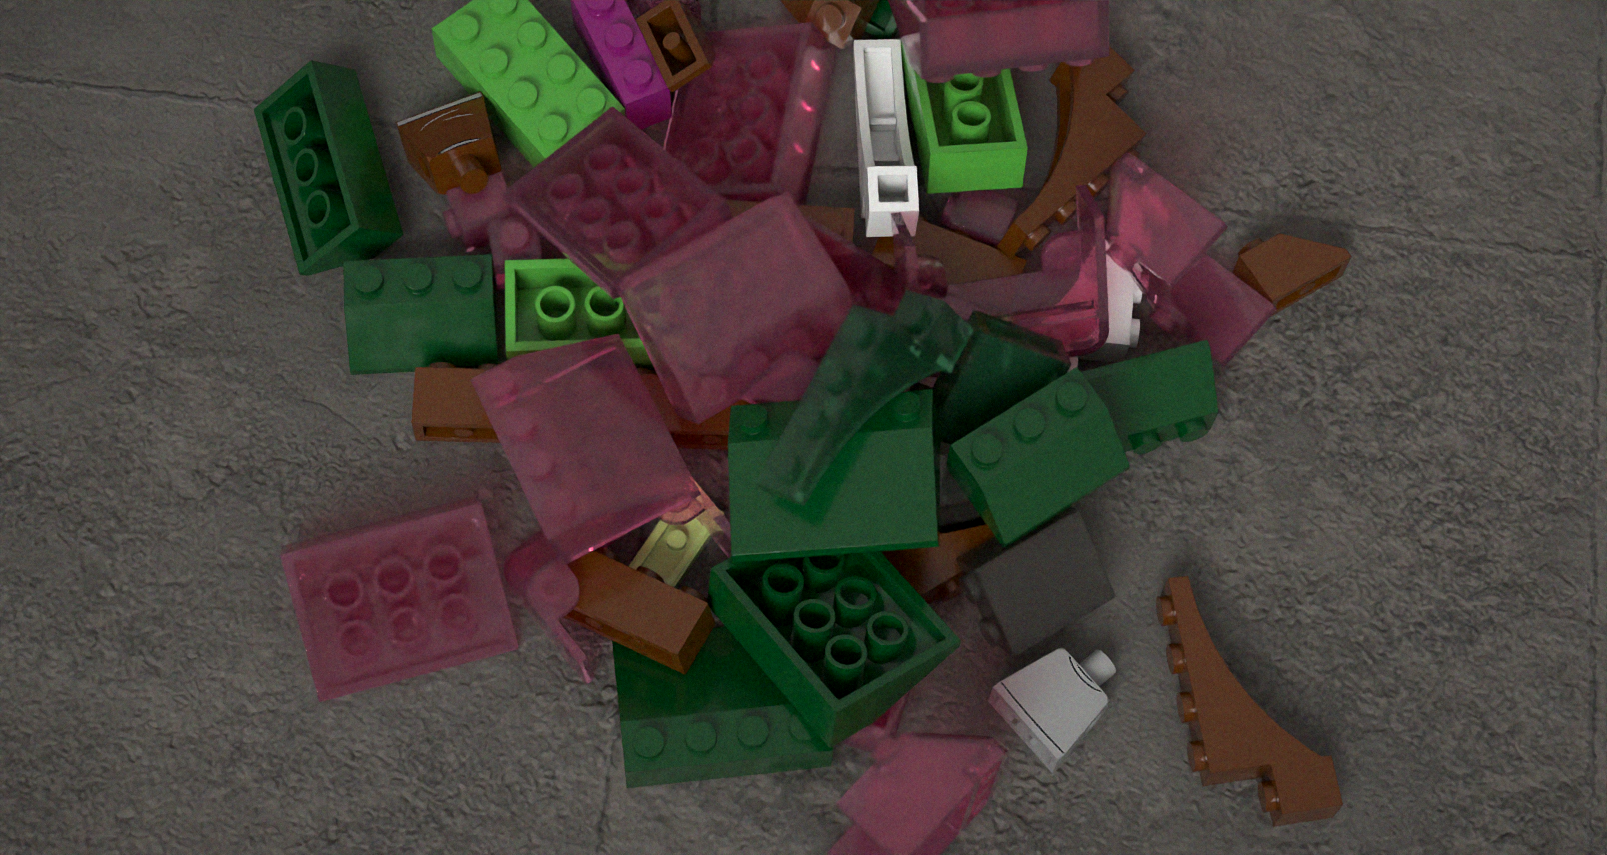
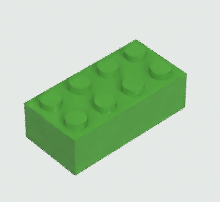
M472 0L431 28L436 57L470 95L481 91L491 120L551 188L626 135L625 108L529 0Z
M997 10L903 15L901 33L902 70L926 193L1022 188L1028 147Z
M702 255L505 260V326L508 369L527 370L529 367L536 365L549 366L556 371L576 372L582 367H597L604 371H628L635 368L648 370L705 368L706 341Z

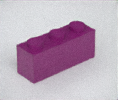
M570 0L575 30L602 83L625 108V122L628 135L672 118L670 90L626 1Z

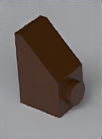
M664 0L635 19L671 92L676 91L713 66L716 53L700 20L681 0Z
M780 0L803 28L841 49L853 45L854 40L862 39L879 0Z
M1278 233L1266 241H1263L1262 238H1257L1246 244L1238 252L1239 257L1231 276L1264 321L1342 277L1352 256L1345 248Z

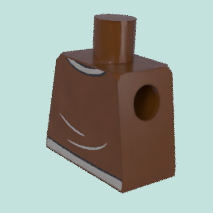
M481 91L395 122L408 163L439 195H445L462 189L467 194L479 193L486 187L489 178L499 175L502 171L494 132Z

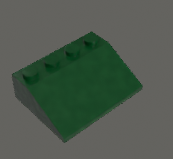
M933 389L731 406L728 434L731 557L733 562L939 547L941 429Z
M880 551L733 562L732 557L711 567L707 598L710 609L829 748L871 725L960 647L961 640Z
M726 627L712 629L686 675L612 641L626 788L831 767L833 747H828Z

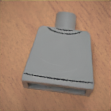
M1058 648L994 685L988 702L1050 772L1053 773L1104 714L1110 700L1100 686L1116 673V668L1108 656L1099 649H1096L1078 664L1065 649Z

